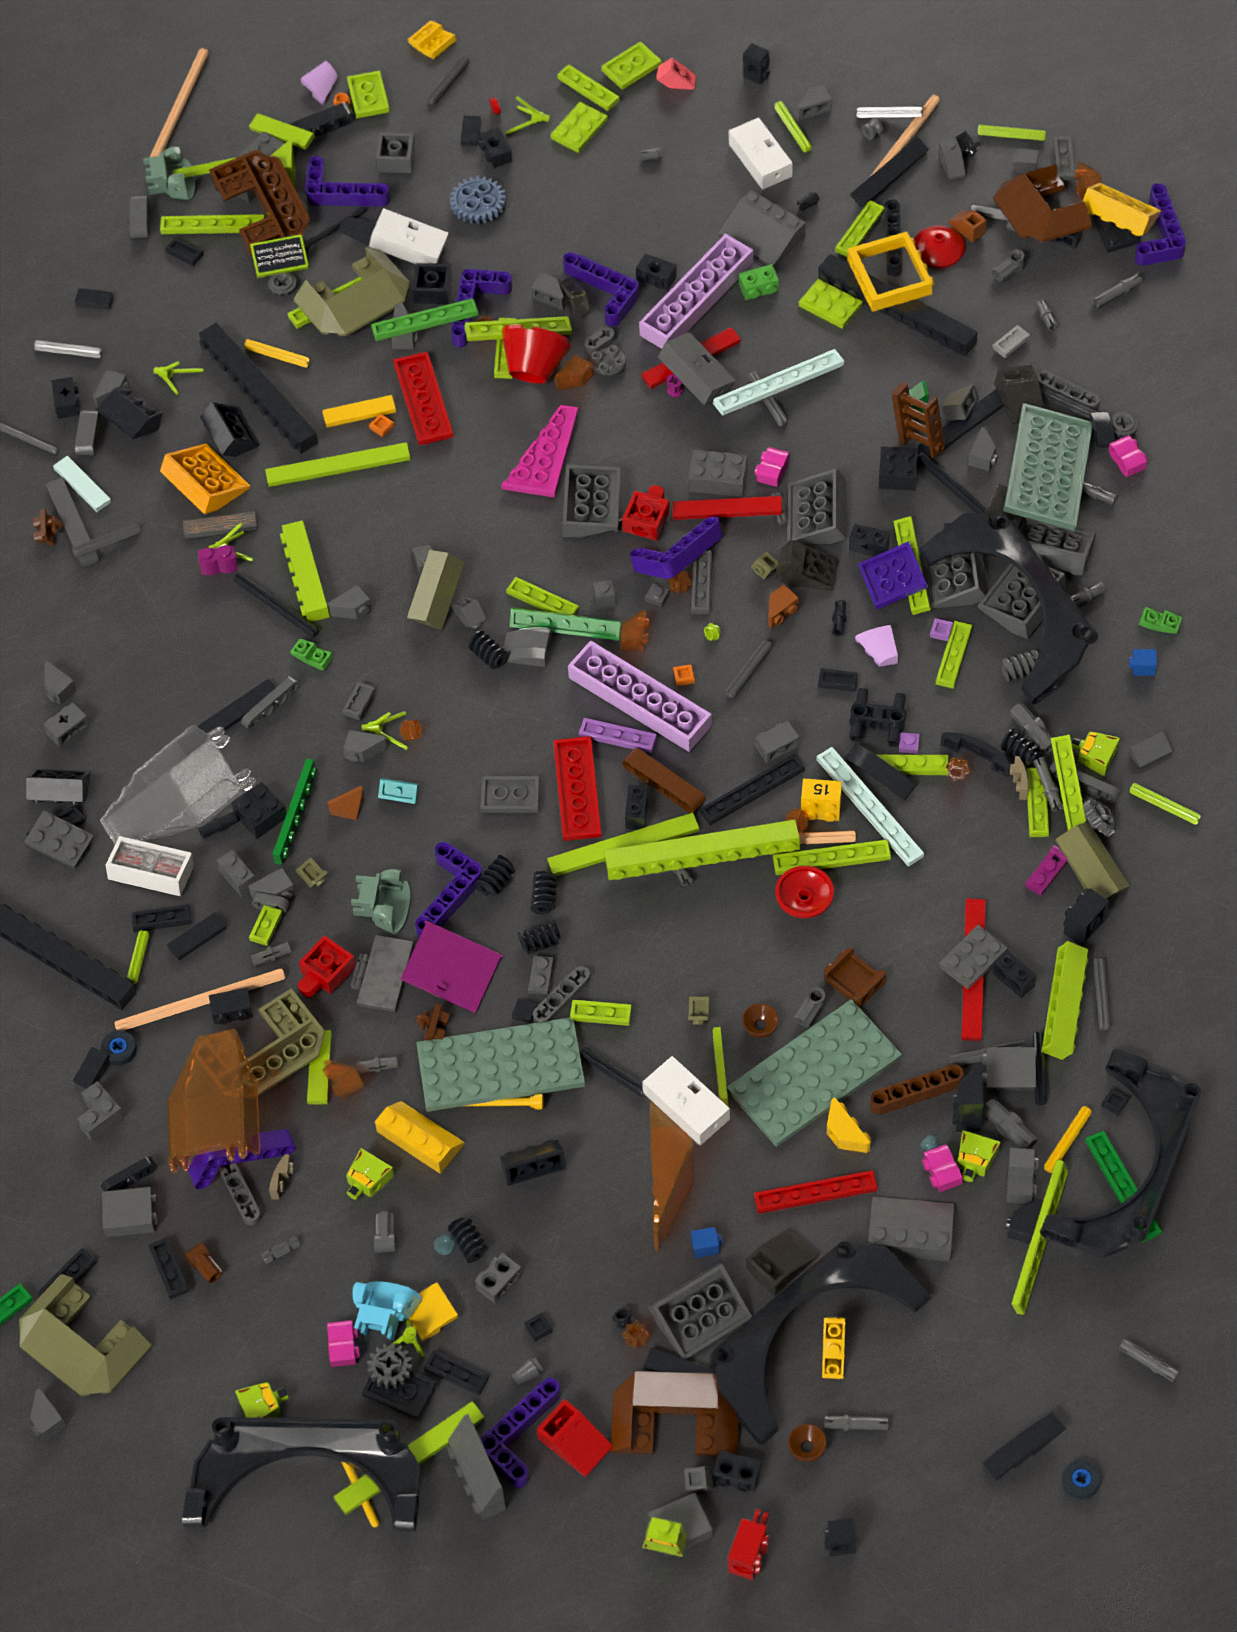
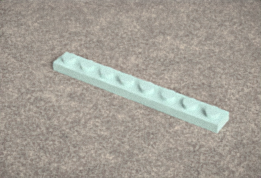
M833 349L719 396L713 400V404L723 416L844 366V360Z
M833 747L817 756L819 764L834 781H842L841 789L880 835L885 840H888V844L908 867L924 857L923 851Z

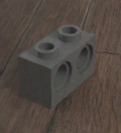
M504 1253L499 1257L493 1258L489 1268L485 1272L479 1273L476 1278L477 1291L496 1304L522 1276L521 1266ZM502 1268H508V1269H509L507 1272H500V1271H499V1270L502 1269ZM487 1283H495V1285L492 1287L486 1286Z

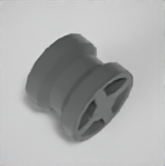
M873 118L868 124L862 125V132L867 139L872 140L875 138V135H880L883 132V127L877 119Z

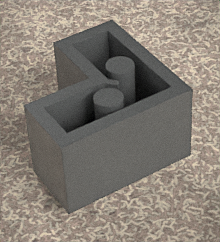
M98 1081L81 1093L89 1110L79 1116L77 1120L80 1129L93 1143L125 1118L120 1106Z
M1010 1148L1007 1203L1030 1204L1032 1203V1197H1036L1037 1184H1033V1178H1037L1038 1157H1035V1149Z

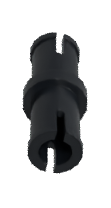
M839 600V604L838 601H835L834 614L832 615V634L838 637L844 634V623L847 619L845 615L847 603L844 600Z
M232 811L221 818H214L212 822L198 827V830L204 839L216 832H222L224 828L238 823V820Z

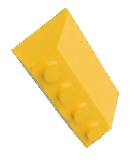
M1102 183L1087 188L1083 199L1088 214H1096L1103 221L1116 223L1117 227L1121 229L1127 228L1131 230L1132 234L1137 236L1148 233L1161 213V210Z
M402 1101L387 1106L375 1121L376 1130L379 1134L440 1174L465 1145V1142Z

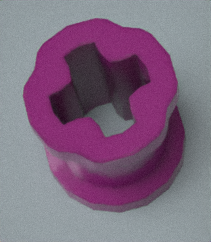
M675 374L669 375L667 377V393L672 397H679L683 393L682 382Z

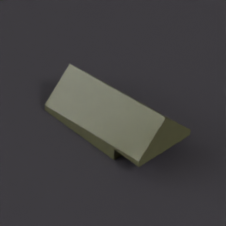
M429 550L407 619L442 630L464 561L447 552Z
M1089 822L1076 825L1055 839L1084 889L1091 888L1105 899H1108L1130 887Z

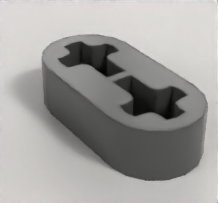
M603 327L585 340L586 352L592 354L614 342L613 329Z
M258 892L254 894L251 904L261 910L264 905L282 910L284 914L287 912L289 901L280 896Z

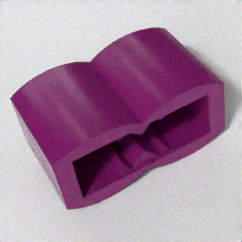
M221 546L217 549L204 548L198 551L202 575H214L219 572L232 573L238 570L234 546Z

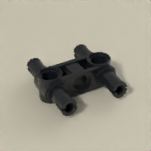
M859 688L856 702L851 707L849 739L853 742H859L862 728L889 731L887 745L897 747L900 732L905 727L906 711L904 707L906 695L896 693L893 707L867 703L868 689Z

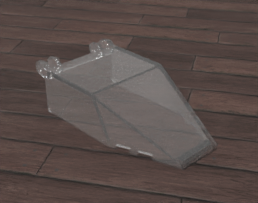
M194 725L189 726L132 774L130 783L127 787H123L120 797L116 802L113 801L100 820L114 845L119 836L148 842L201 827L243 792L250 790L254 786L256 781L254 777L246 779L250 774L249 769H243L235 775L219 748L224 747L230 741L228 735L221 737L225 731L223 727L215 728L206 733Z

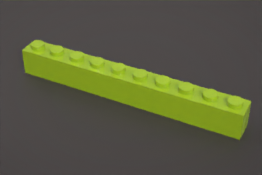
M795 820L605 850L604 855L609 880H619L627 877H637L725 861L754 858L756 856L772 855L787 851L791 852L799 850L800 843Z

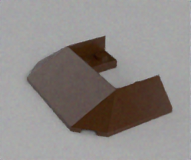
M254 150L209 169L216 192L219 191L223 201L253 190L267 217L239 229L247 246L246 252L252 258L250 244L302 235L303 237L309 216L280 158Z
M1057 164L1030 171L1003 182L993 196V200L1021 238L1027 239L1029 236L1036 238V241L1045 242L1092 228L1085 201L1052 211L1042 198V196L1064 190V184L1057 175Z
M635 1371L613 1391L611 1444L613 1447L611 1448V1453L653 1455L655 1414L696 1415L695 1456L718 1457L720 1451L738 1455L739 1420L736 1417L737 1413L718 1392L716 1374Z

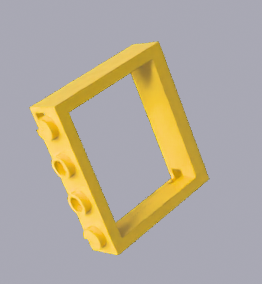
M908 232L848 248L847 260L872 312L932 295L933 278L932 276L929 277L927 266L925 263H922L919 250L916 251L914 239L910 238ZM905 246L922 282L877 295L860 259Z

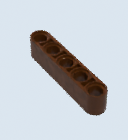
M634 748L622 761V765L627 771L688 813H694L706 801L701 791L638 748Z
M949 1065L875 1090L870 1096V1110L876 1115H882L956 1090L957 1086L963 1081V1070L958 1065ZM953 1075H954V1076H957L958 1078H957V1079H952V1078H950V1076H953ZM932 1082H938L939 1084H938V1085H933V1084H931V1083H932ZM914 1088H919L920 1091H917V1092H916V1091H913L912 1089H914ZM899 1094L902 1097L896 1098L894 1095ZM876 1101H882L883 1103H882V1104H876L875 1102H876Z

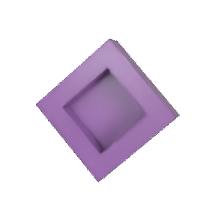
M935 618L930 637L948 641L953 622Z
M900 732L899 752L918 754L919 734Z

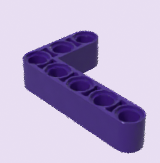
M313 156L309 159L305 185L307 202L309 204L326 206H386L390 203L389 187L386 184L325 182L326 172L323 158Z
M1161 183L1153 184L1150 189L1149 202L1151 206L1161 210L1156 221L1163 238L1141 242L1137 245L1135 262L1141 266L1180 259L1185 253L1186 240L1167 189Z
M568 252L563 256L564 272L567 275L613 295L604 308L605 322L609 326H617L639 298L638 282L574 252Z
M479 269L464 270L461 274L456 302L472 298L475 302L477 293L509 294L512 291L510 273ZM472 317L452 322L451 334L454 346L464 347L467 345L468 341L464 326L465 323L472 322Z
M709 517L665 553L644 548L632 550L629 555L634 571L663 579L676 576L723 537L719 518Z
M440 842L435 846L436 862L455 875V878L415 921L418 938H420L423 931L421 928L426 925L424 923L425 920L442 927L475 891V881L479 880V877L482 875V868L479 863L447 842Z
M288 1129L209 1140L200 1146L188 1168V1172L195 1189H203L212 1183L222 1165L281 1157L285 1154L293 1153L296 1150V1146Z
M554 1378L543 1380L480 1439L484 1449L488 1444L495 1445L493 1449H485L491 1465L514 1487L522 1488L527 1485L529 1481L526 1465L507 1447L559 1400L561 1395L559 1382ZM548 1388L556 1389L553 1393L546 1392ZM533 1402L541 1403L538 1407L530 1406ZM518 1416L525 1417L523 1421L515 1420ZM503 1430L510 1431L508 1435L500 1434ZM502 1458L509 1459L505 1464L499 1462ZM517 1472L524 1474L521 1478L514 1477Z

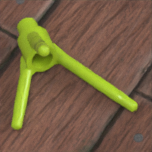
M517 96L516 99L528 108L517 106V109L531 114L532 117L530 121L505 133L508 135L537 122H548L549 115L534 109Z
M177 361L167 367H155L154 374L163 377V380L178 395L179 392L170 381L173 374L203 372L204 369H172L180 364Z
M239 523L222 540L215 542L209 548L217 549L221 546H229L231 541L244 534V531L233 535L243 524ZM236 552V557L253 561V558Z
M405 711L389 717L391 713L388 712L379 719L362 725L363 732H375L376 735L386 736V739L405 750L408 749L403 743L382 732L383 724L406 715Z
M408 1319L406 1320L407 1328L404 1330L403 1335L393 1343L395 1347L401 1342L413 1343L420 1356L424 1357L425 1355L416 1339V1330L414 1327H411V1322Z

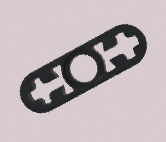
M145 1157L106 1179L101 1184V1188L104 1192L123 1190L152 1174L157 1169V1164L152 1157Z

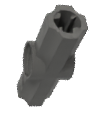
M1024 703L1015 705L1010 710V715L1020 726L1023 736L1027 738L1026 740H1031L1035 745H1038L1039 751L1043 749L1046 755L1053 751L1052 737L1047 733L1043 721L1039 717L1035 718Z
M995 1099L989 1100L985 1104L982 1113L996 1125L998 1132L1004 1138H1010L1021 1149H1031L1034 1146L1037 1138L1023 1126V1122L1014 1112L1009 1113Z

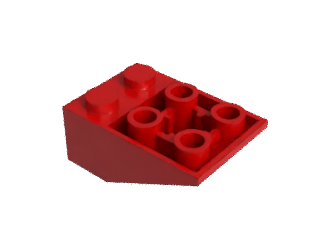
M565 1399L536 1429L538 1439L584 1477L595 1468L613 1447L591 1422Z

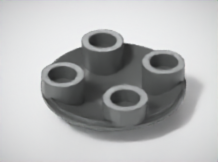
M612 345L593 352L591 366L599 374L614 375L624 369L626 357L618 350L617 346Z

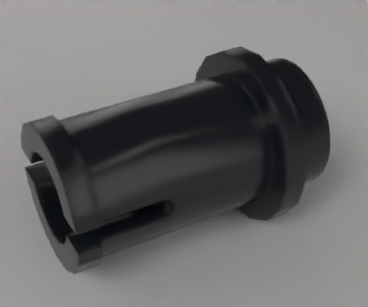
M809 192L808 196L798 200L796 203L797 205L800 204L798 208L803 211L812 204L816 205L820 199L816 192Z

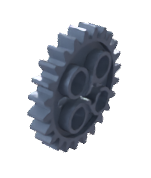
M477 176L476 180L470 177V181L463 179L464 184L458 182V187H454V192H451V210H453L454 215L458 214V219L463 217L464 222L469 219L470 224L474 220L477 224L480 223V220H483L484 223H486V219L493 221L492 216L498 217V212L502 213V208H505V190H502V185L498 186V181L492 182V178L487 181L486 176L482 179H479V176Z

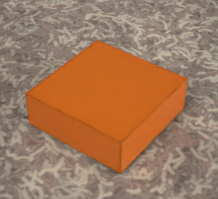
M380 414L369 424V429L384 437L395 425L393 421Z
M691 664L673 667L676 686L695 683Z

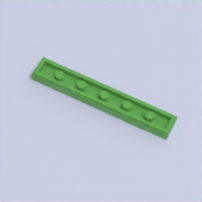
M472 298L373 323L371 327L375 340L379 341L478 316V311Z

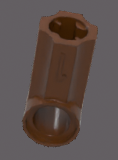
M202 1242L184 1254L189 1264L199 1271L208 1284L216 1282L223 1274Z

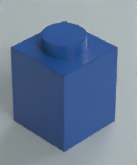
M1133 649L1132 657H1129V668H1132L1133 675L1156 674V649Z
M715 1227L691 1231V1242L695 1258L719 1254V1246H722L721 1235L716 1234Z

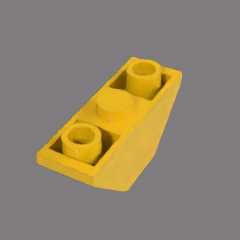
M833 1098L827 1122V1135L838 1149L868 1153L871 1143L869 1135L860 1130L857 1120L848 1115L845 1105L842 1102L839 1103L836 1098Z
M824 1317L822 1378L843 1379L845 1318Z

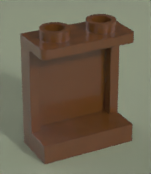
M850 946L846 951L842 950L833 963H829L824 969V981L848 1000L852 999L861 1008L886 983V973L881 969L876 972L858 958Z

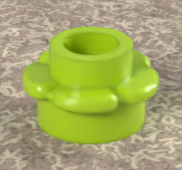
M709 623L704 628V634L709 641L718 640L721 630L718 625Z

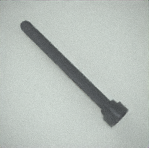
M0 423L1 431L52 454L58 453V448Z

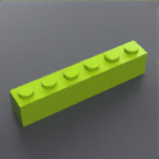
M303 520L282 525L283 533H280L282 544L286 543L284 552L286 559L290 558L291 561L288 562L290 573L294 572L295 575L292 577L293 585L299 589V591H296L298 602L302 601L303 604L300 606L302 617L306 616L308 622L329 618L328 607Z
M1069 941L1061 945L1057 950L1042 1045L1043 1053L1061 1060L1071 1055L1075 1050L1074 1039L1078 1031L1077 1019L1080 1015L1079 1006L1083 997L1082 986L1086 978L1084 974L1085 967L1088 963V949Z

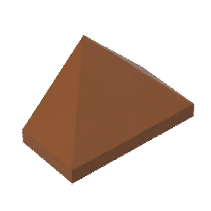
M359 786L328 801L329 813L334 816L357 820L364 801L363 788Z

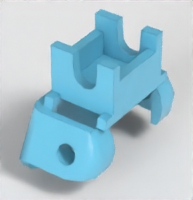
M380 1281L366 1284L357 1282L353 1285L352 1294L354 1304L360 1309L354 1328L361 1330L360 1333L366 1336L369 1329L378 1330L383 1335H387L389 1340L394 1341L399 1321L403 1322L404 1319H409L422 1302V1298L416 1291L399 1284Z

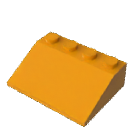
M206 443L165 454L160 472L204 514L221 509L250 489L251 486Z

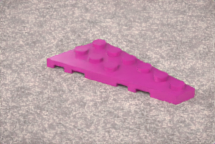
M559 406L550 418L549 424L545 429H542L540 436L536 441H533L520 459V463L510 472L509 478L502 483L501 488L503 490L555 498L577 419L578 407Z

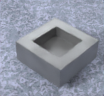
M652 583L645 596V601L662 607L670 594V590Z

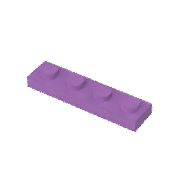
M588 718L583 719L579 731V737L591 736V740L629 749L638 748L643 752L651 754L657 739V734Z

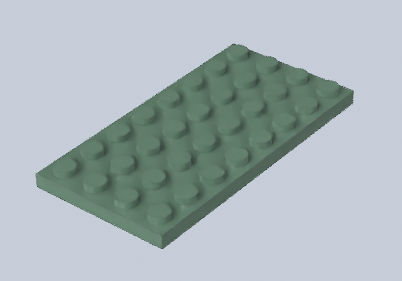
M1023 403L1005 497L1004 512L1075 530L1092 432L1091 421Z
M851 999L727 1086V1092L770 1141L778 1147L830 1110L833 1098L841 1102L900 1060L902 1054Z
M570 1018L416 1042L427 1112L585 1087L574 1020Z

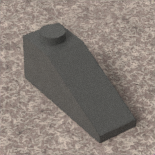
M402 301L395 305L394 318L409 315ZM414 331L391 337L393 349H414L415 342H418V332Z

